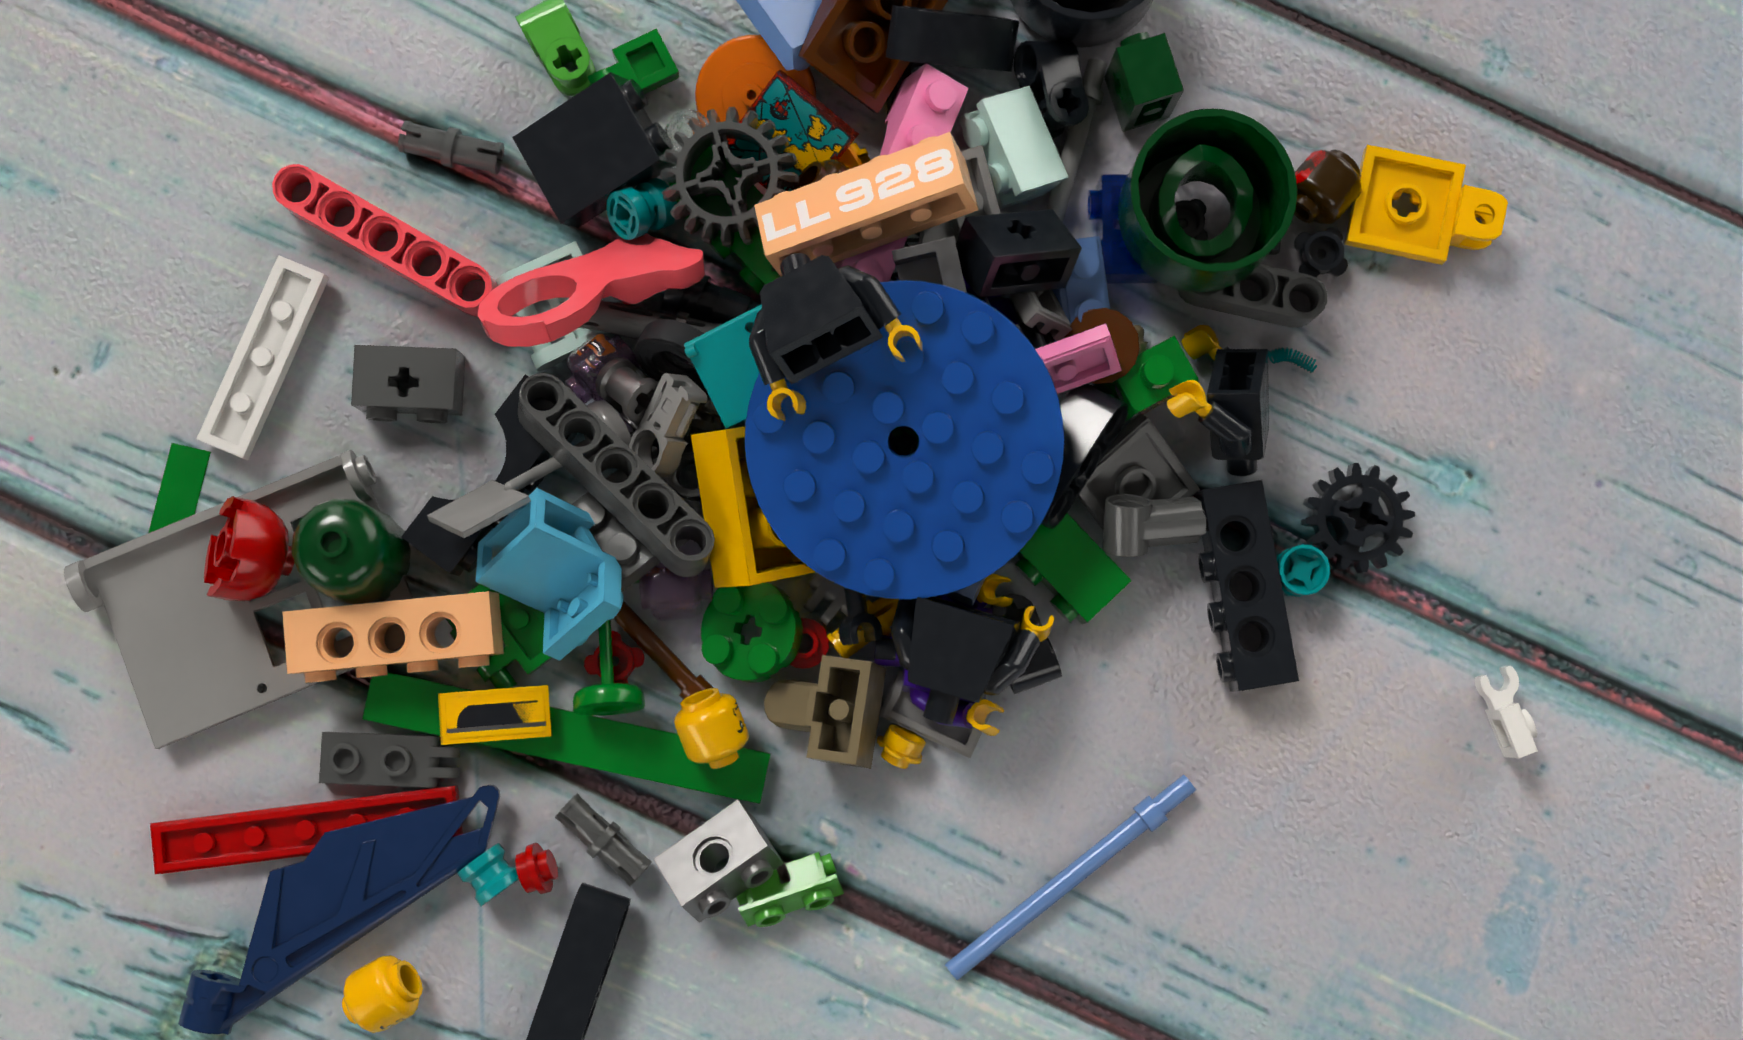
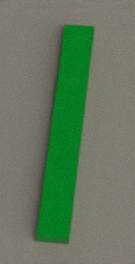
M388 672V675L371 678L362 719L440 736L438 694L475 690ZM551 706L550 737L474 742L485 746L757 804L761 803L771 753L742 747L737 751L739 758L735 762L722 768L711 769L709 763L699 764L687 758L678 733L598 716L580 715L570 710Z

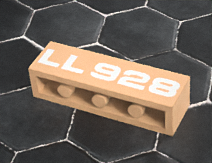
M951 132L925 138L916 145L889 155L877 156L868 163L841 173L826 175L817 182L793 191L778 193L773 198L754 205L765 257L780 277L783 276L780 265L791 254H806L811 261L821 255L829 256L833 263L979 210L966 160Z

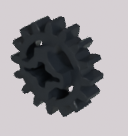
M1359 463L1348 465L1346 477L1338 467L1329 471L1331 484L1321 479L1316 481L1312 486L1319 494V497H1309L1304 499L1303 505L1313 510L1312 516L1301 520L1302 526L1313 527L1315 532L1306 540L1307 545L1320 543L1323 546L1322 552L1328 559L1333 556L1337 557L1336 570L1338 571L1346 570L1351 562H1353L1357 574L1368 572L1369 560L1377 569L1388 566L1385 553L1393 557L1401 556L1404 551L1397 543V540L1409 539L1413 536L1412 531L1403 527V521L1415 517V511L1403 510L1401 505L1402 502L1410 497L1409 492L1396 494L1392 488L1395 486L1398 478L1392 475L1383 481L1380 480V467L1376 465L1369 467L1365 475H1362ZM1357 485L1356 489L1352 491L1349 500H1335L1332 498L1341 488ZM1379 496L1384 501L1389 515L1384 513L1378 501ZM1360 508V517L1367 520L1366 523L1369 524L1355 529L1356 520L1349 517L1348 512ZM1326 521L1331 522L1337 534L1336 541L1330 534ZM1367 537L1384 538L1375 548L1366 552H1359L1360 547L1364 546Z

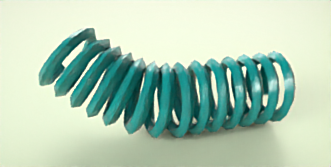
M1282 347L1281 349L1278 348V350L1276 348L1275 350H1268V357L1273 364L1283 361L1291 362L1294 365L1297 364V367L1300 366L1304 370L1307 369L1310 373L1314 372L1317 365L1314 366L1316 359L1312 362L1313 357L1309 360L1310 356L1306 358V354L1302 358L1303 353L1299 356L1300 351L1297 353V349L1293 355V348L1290 351L1288 347L1286 349Z

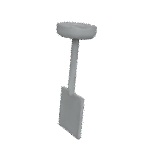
M595 400L588 404L587 407L629 446L631 435L619 413L604 400ZM584 435L585 440L574 446H586L591 443V440ZM552 457L505 483V485L491 480L430 513L427 517L430 522L462 538H466L531 502L529 496L519 492V490L561 468L562 465Z

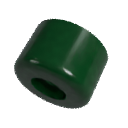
M1211 108L1194 110L1174 117L1160 126L1147 139L1123 184L1119 198L1118 219L1125 246L1143 271L1158 282L1174 289L1187 292H1210L1232 286L1250 275L1287 232L1292 222L1297 202L1295 171L1285 148L1274 134L1265 126L1244 114L1225 109ZM1201 181L1213 185L1225 195L1230 205L1231 216L1228 226L1220 235L1210 240H1196L1185 233L1179 224L1175 209V194L1180 186L1189 182Z

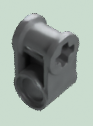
M618 357L610 360L602 367L597 375L595 388L598 395L619 412L621 418L628 425L637 430L659 382L648 378L628 359Z

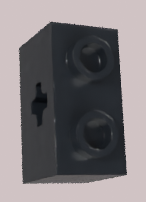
M1053 209L965 217L956 241L962 274L979 298L1066 288L1082 249Z

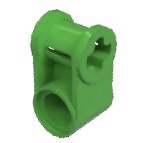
M545 0L515 16L536 57L539 56L554 85L561 93L567 96H575L589 87L590 83L587 77L596 72L589 51L580 36V31L563 0ZM573 62L578 69L569 73L564 65Z

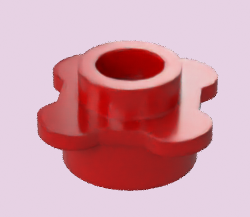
M611 631L612 654L619 658V664L613 666L614 683L628 684V677L633 670L644 664L645 655L640 648H631L624 643L618 632ZM598 646L594 654L588 655L585 658L584 667L588 674H597L601 677L600 651Z

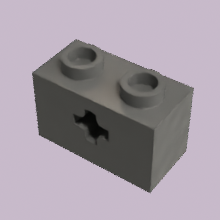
M354 345L351 406L366 412V419L373 421H397V413L417 414V421L447 423L448 415L462 416L465 356L456 348ZM409 376L419 382V386L409 388L407 396L399 390V384L408 383Z

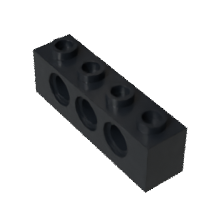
M1262 480L1203 489L1197 492L1194 497L1201 501L1202 510L1206 517L1205 535H1202L1204 553L1198 554V564L1203 583L1210 582L1214 602L1207 604V614L1211 631L1213 633L1219 632L1223 652L1216 654V663L1221 682H1228L1230 692H1237L1299 681ZM1225 524L1235 525L1243 534V544L1238 551L1228 550L1221 542L1220 532ZM1236 573L1247 576L1252 583V594L1245 602L1234 598L1229 589L1230 580ZM1246 623L1255 625L1261 633V643L1253 652L1244 649L1239 642V631Z

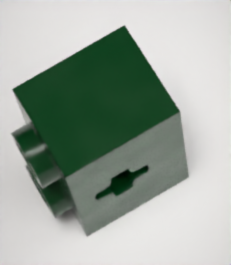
M1141 32L1123 39L1119 43L1120 47L1115 49L1104 78L1122 132L1169 118L1184 92V88L1165 33L1150 37L1148 32Z

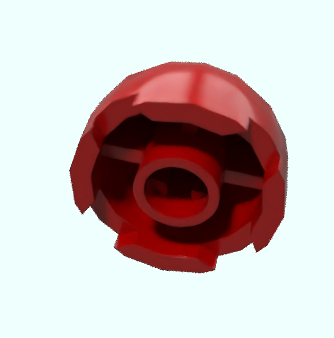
M232 496L227 498L219 512L221 516L228 517L225 526L221 529L219 536L211 535L205 560L204 583L213 584L207 592L208 597L228 601H248L263 597L273 590L278 584L281 575H290L295 562L292 556V546L288 545V530L280 516L268 506Z

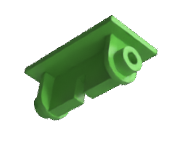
M819 852L785 863L791 881L781 884L778 871L775 869L772 876L765 883L754 888H748L736 897L740 905L738 909L747 926L755 924L757 927L772 926L784 920L787 913L804 907L809 911L818 910L833 903L834 897L844 894L839 879L834 874L837 872L831 854L821 856Z

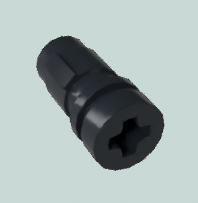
M704 275L701 281L689 288L667 289L661 304V311L678 315L679 311L688 312L691 318L724 324L761 305V303L728 287H720L710 282L711 277Z

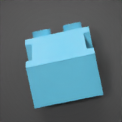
M536 488L529 495L531 502L509 513L478 543L476 582L545 613L543 654L560 661L574 648L583 645L589 636L607 620L613 619L619 613L624 600L623 593L621 592L622 568L614 556L603 552L589 530L595 523L588 512Z

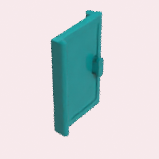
M762 304L684 343L685 354L691 359L726 429L745 420L747 417L749 400L759 375L749 347V337L756 315L762 309Z

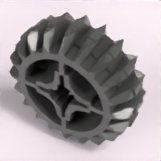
M735 107L727 109L726 121L720 122L717 112L711 109L707 111L710 125L702 127L696 118H691L688 123L694 134L690 138L682 132L677 131L675 133L674 139L683 147L680 152L673 149L665 150L664 157L672 164H675L676 168L661 170L660 177L664 181L676 184L662 192L663 198L666 201H679L670 211L676 220L690 215L684 225V229L692 235L704 225L702 240L705 243L711 244L715 240L718 231H721V241L724 247H732L734 232H739L743 243L750 245L753 243L750 229L755 226L759 229L755 206L747 211L746 196L748 190L752 185L763 181V176L770 174L767 191L759 201L761 203L773 198L778 193L785 192L786 190H783V187L798 185L800 181L799 176L793 172L784 171L796 165L798 161L794 153L780 154L789 145V140L786 135H779L771 139L776 129L775 124L771 120L763 122L756 130L758 115L755 111L749 110L742 123H739V115ZM728 139H740L753 143L762 149L768 158L756 161L754 157L748 159L737 158L733 155ZM711 146L713 150L711 165L706 170L697 173L696 179L691 180V173L696 160L703 151ZM724 156L737 174H742L741 178H736L738 181L737 185L733 186L736 199L724 182L718 181L719 176L725 177L722 172L727 169ZM705 194L706 197L716 195L725 197L727 204L731 208L732 216H717L704 211L697 206L693 196Z

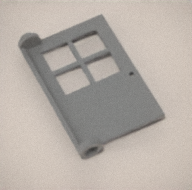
M353 450L346 451L339 456L238 496L239 498L252 500L268 506L278 514L288 530V545L292 546L293 534L295 532L293 523L301 520L315 505L332 499H355L379 510L370 486L377 483L374 470L365 455L357 457ZM224 503L87 559L67 565L64 569V578L68 590L82 611L89 612L104 604L155 749H161L321 683H305L304 674H287L286 662L275 667L255 613L306 592L312 609L323 608L324 606L318 591L313 589L300 574V582L254 601H228L207 596V592L213 584L204 583L205 560L211 535L219 536L221 529L225 526L228 517L219 514ZM403 575L399 585L390 592L391 596L385 601L413 599L405 575ZM398 624L390 626L385 633V644L390 651L396 652L400 650L405 642L404 630ZM352 635L336 641V638L334 639V648L341 657L347 656L352 651L354 645ZM352 669L336 670V675H340Z

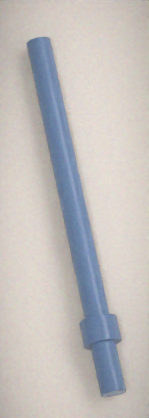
M1183 774L1153 799L1147 796L1133 808L1136 813L945 963L953 977L959 980L1147 829L1151 832L1156 830L1168 820L1165 815L1193 794L1196 788Z

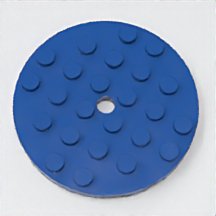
M912 280L880 282L901 312V315L897 317L901 324L911 326L918 332L922 341V351L917 346L915 339L910 336H904L897 341L896 349L901 353L906 362L897 360L888 346V332L884 327L880 328L879 330L883 338L792 385L787 378H784L788 389L799 392L806 401L805 413L801 415L796 413L791 397L787 396L781 403V410L785 416V421L776 419L769 413L767 400L772 390L770 384H763L759 373L749 400L745 423L746 463L756 499L768 523L788 549L809 568L834 583L863 594L891 599L929 598L966 588L988 577L1012 559L1031 539L1042 523L1053 501L1059 483L1064 452L1063 417L1056 388L1043 359L1021 330L1000 311L973 295L942 284ZM907 426L915 430L919 437V447L914 453L898 455L891 448L889 435L896 427Z

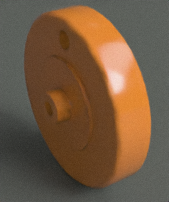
M761 35L739 36L723 43L707 58L697 79L695 101L702 125L704 127L710 125L707 111L711 109L717 112L720 122L726 121V112L729 107L737 109L739 123H742L749 110L755 111L754 107L759 100H763L762 95L776 77L783 80L788 85V89L793 88L800 96L816 107V86L810 68L808 67L801 71L795 69L786 71ZM780 105L776 111L782 114L784 109ZM728 139L729 145L734 144L735 139Z

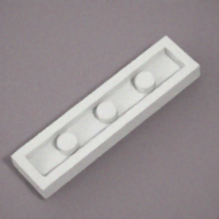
M278 255L196 438L197 440L249 460L329 280L328 276Z

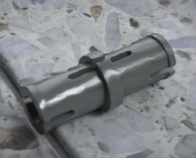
M405 121L401 127V130L406 132V135L399 134L398 149L401 153H411L441 160L442 166L454 168L458 164L488 171L495 175L501 169V164H497V160L503 162L504 144L501 142L495 143L462 135L460 129L449 127L447 131L414 124L411 121Z
M578 793L555 816V819L572 831L588 847L586 852L592 858L598 856L629 886L652 863L650 859L638 851L619 832L621 829L619 825L614 821L611 824L606 821Z

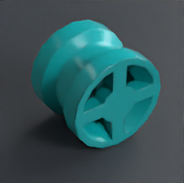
M500 843L485 851L457 873L462 882L470 883L475 889V900L480 907L519 880L516 867H510L504 859L505 850Z

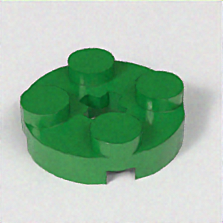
M767 582L752 586L720 587L714 592L712 601L707 606L702 619L701 651L703 657L707 662L713 664L720 673L729 678L749 683L768 680L772 678L770 677L771 675L777 673L782 667L786 668L795 659L799 651L803 634L802 620L799 612L794 609L792 602L788 599L790 597L782 589ZM755 617V625L762 628V633L760 637H752L750 644L747 645L744 642L745 636L741 634L742 627L748 623L749 619Z

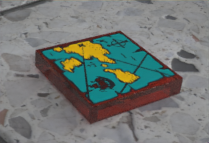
M781 69L775 73L748 109V111H755L758 115L756 130L763 122L771 120L776 126L771 139L779 135H786L789 145L780 154L794 153L798 162L793 167L784 171L793 172L798 176L809 164L815 161L821 163L828 159L840 160L859 135L858 132ZM745 115L742 117L739 123H742ZM728 139L733 155L737 158L748 159L754 157L756 161L768 158L765 152L753 143L740 139ZM770 174L763 176V181L758 182L766 189L770 182ZM794 186L783 187V190L793 191Z

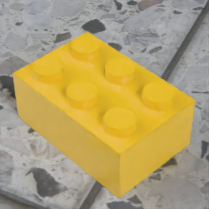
M745 427L691 435L703 517L713 530L715 538L710 555L715 588L752 586L816 572L796 557L779 539L758 504L746 463Z

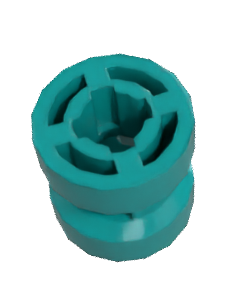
M652 178L639 183L635 189L631 187L623 188L609 195L607 215L613 230L618 236L625 240H633L645 235L649 228L651 230H660L675 222L676 219L671 215L670 211L677 202L666 201L663 198L662 192L669 187L665 181L659 178Z
M1302 544L1281 551L1276 556L1282 590L1286 596L1301 597L1317 593L1326 585L1330 577L1328 558L1320 549L1313 545Z

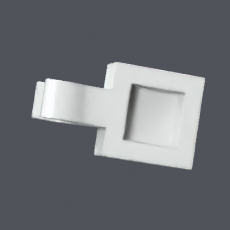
M1503 666L1499 668L1504 680L1501 689L1494 690L1490 685L1487 675L1475 677V687L1486 701L1488 709L1485 712L1503 757L1519 759L1538 751L1533 738L1537 737V729L1529 712L1526 709L1521 710L1519 703L1513 702L1514 694L1519 687L1517 672L1512 666Z

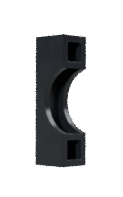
M526 374L494 414L503 429L506 440L505 462L495 480L503 485L545 462L551 456L519 422V392L521 385L529 377ZM536 398L529 403L531 407L540 411L550 410L555 406L553 402L545 398ZM572 433L565 438L568 443L573 441L577 433ZM544 477L520 489L519 492L523 493L525 489L532 492L542 482ZM432 496L401 537L450 574L460 576L464 570L468 573L472 572L477 567L478 543L506 516L470 536L462 538L429 521L427 515L454 501Z

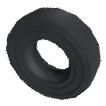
M657 319L649 323L644 328L634 349L636 361L643 371L657 382L660 381L665 373L686 375L708 395L691 359L687 357L684 351V343L704 333L689 324L673 319ZM671 353L676 354V355H678V356L684 358V359L687 360L690 364L685 363V362H683V361L677 359V358L674 357Z

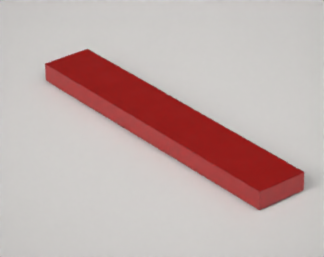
M458 785L150 823L154 872L156 875L308 856L325 832L460 800ZM462 826L459 828V830L456 832L454 836L463 834Z

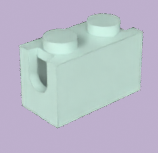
M1030 86L981 99L976 104L978 110L963 114L958 118L963 129V137L966 144L970 148L983 146L999 209L1043 196L1068 178V174Z

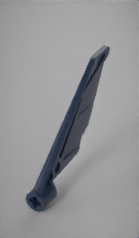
M489 784L479 787L473 797L325 832L304 861L270 871L241 979L211 970H193L186 992L187 998L184 999L178 1024L183 1028L205 1034H230L233 1024L457 874L462 868L487 850L500 800V790L495 785ZM480 801L488 807L482 828L454 836Z

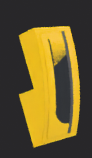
M548 685L438 694L441 745L551 736Z

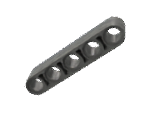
M546 373L534 374L526 378L521 385L518 402L519 422L524 429L671 572L682 577H691L702 572L708 564L715 541L713 530L708 523L561 380ZM536 398H545L553 402L555 406L550 410L540 411L531 407L529 403ZM572 433H581L586 435L591 440V443L586 446L577 447L568 443L565 438ZM610 468L620 469L627 475L628 479L619 483L610 482L604 478L602 472ZM643 504H655L663 510L665 515L661 518L650 519L642 515L638 508ZM682 539L693 540L699 545L701 552L691 556L683 554L678 550L675 543Z

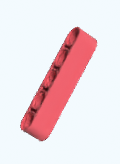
M300 164L287 165L281 168L274 177L272 188L276 200L297 218L468 315L478 317L480 302L490 291L498 286L492 276L477 263L306 166ZM304 182L311 183V191L308 197L300 202H292L294 188ZM344 207H354L353 220L343 227H336L334 225L336 213ZM387 231H396L398 233L396 245L388 251H378L377 242L379 237ZM430 255L441 256L442 264L436 274L431 276L420 275V265L426 257ZM472 280H483L485 282L483 295L475 301H465L462 294L464 286Z

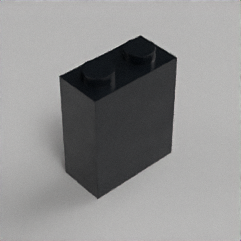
M610 72L512 137L560 224L577 228L581 227L607 210L608 197L614 191L630 187L635 189L639 183L660 176L661 170L675 166V164H672L664 157L665 150L673 148L672 142L659 123L655 122L653 124L644 109L648 105V100L640 86L633 79L628 81V79Z

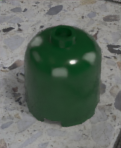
M332 499L315 505L301 518L293 534L292 556L298 573L313 589L341 604L354 605L382 602L391 596L390 592L399 585L403 575H407L409 571L411 548L409 543L401 537L405 531L390 515L355 499Z

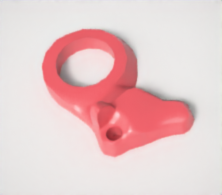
M648 233L633 240H625L620 237L588 254L536 268L500 284L480 302L477 316L486 335L492 341L507 347H530L552 342L588 322L598 310L603 298L611 296L621 300L623 304L632 305L667 289H685L698 283L705 275L703 251L678 246L666 240L652 237ZM569 297L568 300L559 306L543 313L526 317H512L525 307L539 301Z

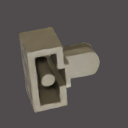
M822 655L818 684L795 680H782L774 683L767 691L764 699L765 713L768 720L778 727L810 732L806 758L871 769L887 668L871 661Z

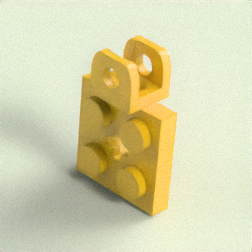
M1367 144L1364 148L1360 165L1361 193L1352 203L1344 245L1443 265L1447 261L1449 246L1469 250H1482L1490 246L1492 240L1497 239L1502 234L1508 201L1501 194L1491 190L1467 185L1462 187L1466 168L1465 164ZM1402 193L1410 194V203L1418 205L1417 212H1409L1406 217L1398 215L1397 209L1392 207V200H1398ZM1475 216L1480 218L1483 224L1479 223Z

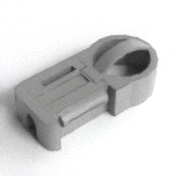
M669 373L662 375L638 429L631 437L629 447L659 477H668L678 468L682 453L687 445L683 438L700 403H707L706 393L686 375ZM657 438L659 455L654 465L651 458V448L654 440Z

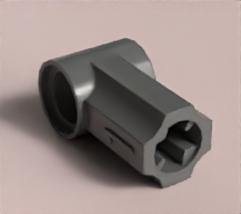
M1117 494L1105 499L1102 549L1108 554L1122 557H1137L1147 554L1148 547L1198 543L1199 538L1205 535L1206 517L1202 510L1201 501L1195 497L1150 500L1138 495Z

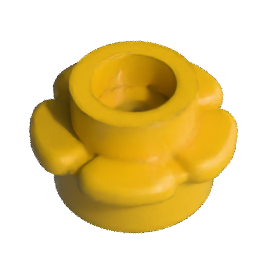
M891 724L885 735H880L877 738L878 745L884 747L880 755L888 763L902 769H907L910 764H920L922 762L923 756L921 752L926 742L913 731Z

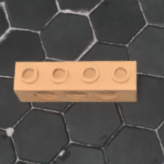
M476 592L282 612L287 674H304L305 683L337 680L336 670L356 669V678L388 675L387 665L406 663L407 673L439 670L438 660L458 659L459 668L490 665L489 655L504 654L499 593ZM448 618L456 626L457 635L455 641L450 646L444 648L437 642L435 630L442 620ZM394 624H398L404 630L405 642L402 648L394 653L387 648L384 638L387 629ZM343 629L351 633L354 641L352 651L345 657H341L334 648V639Z

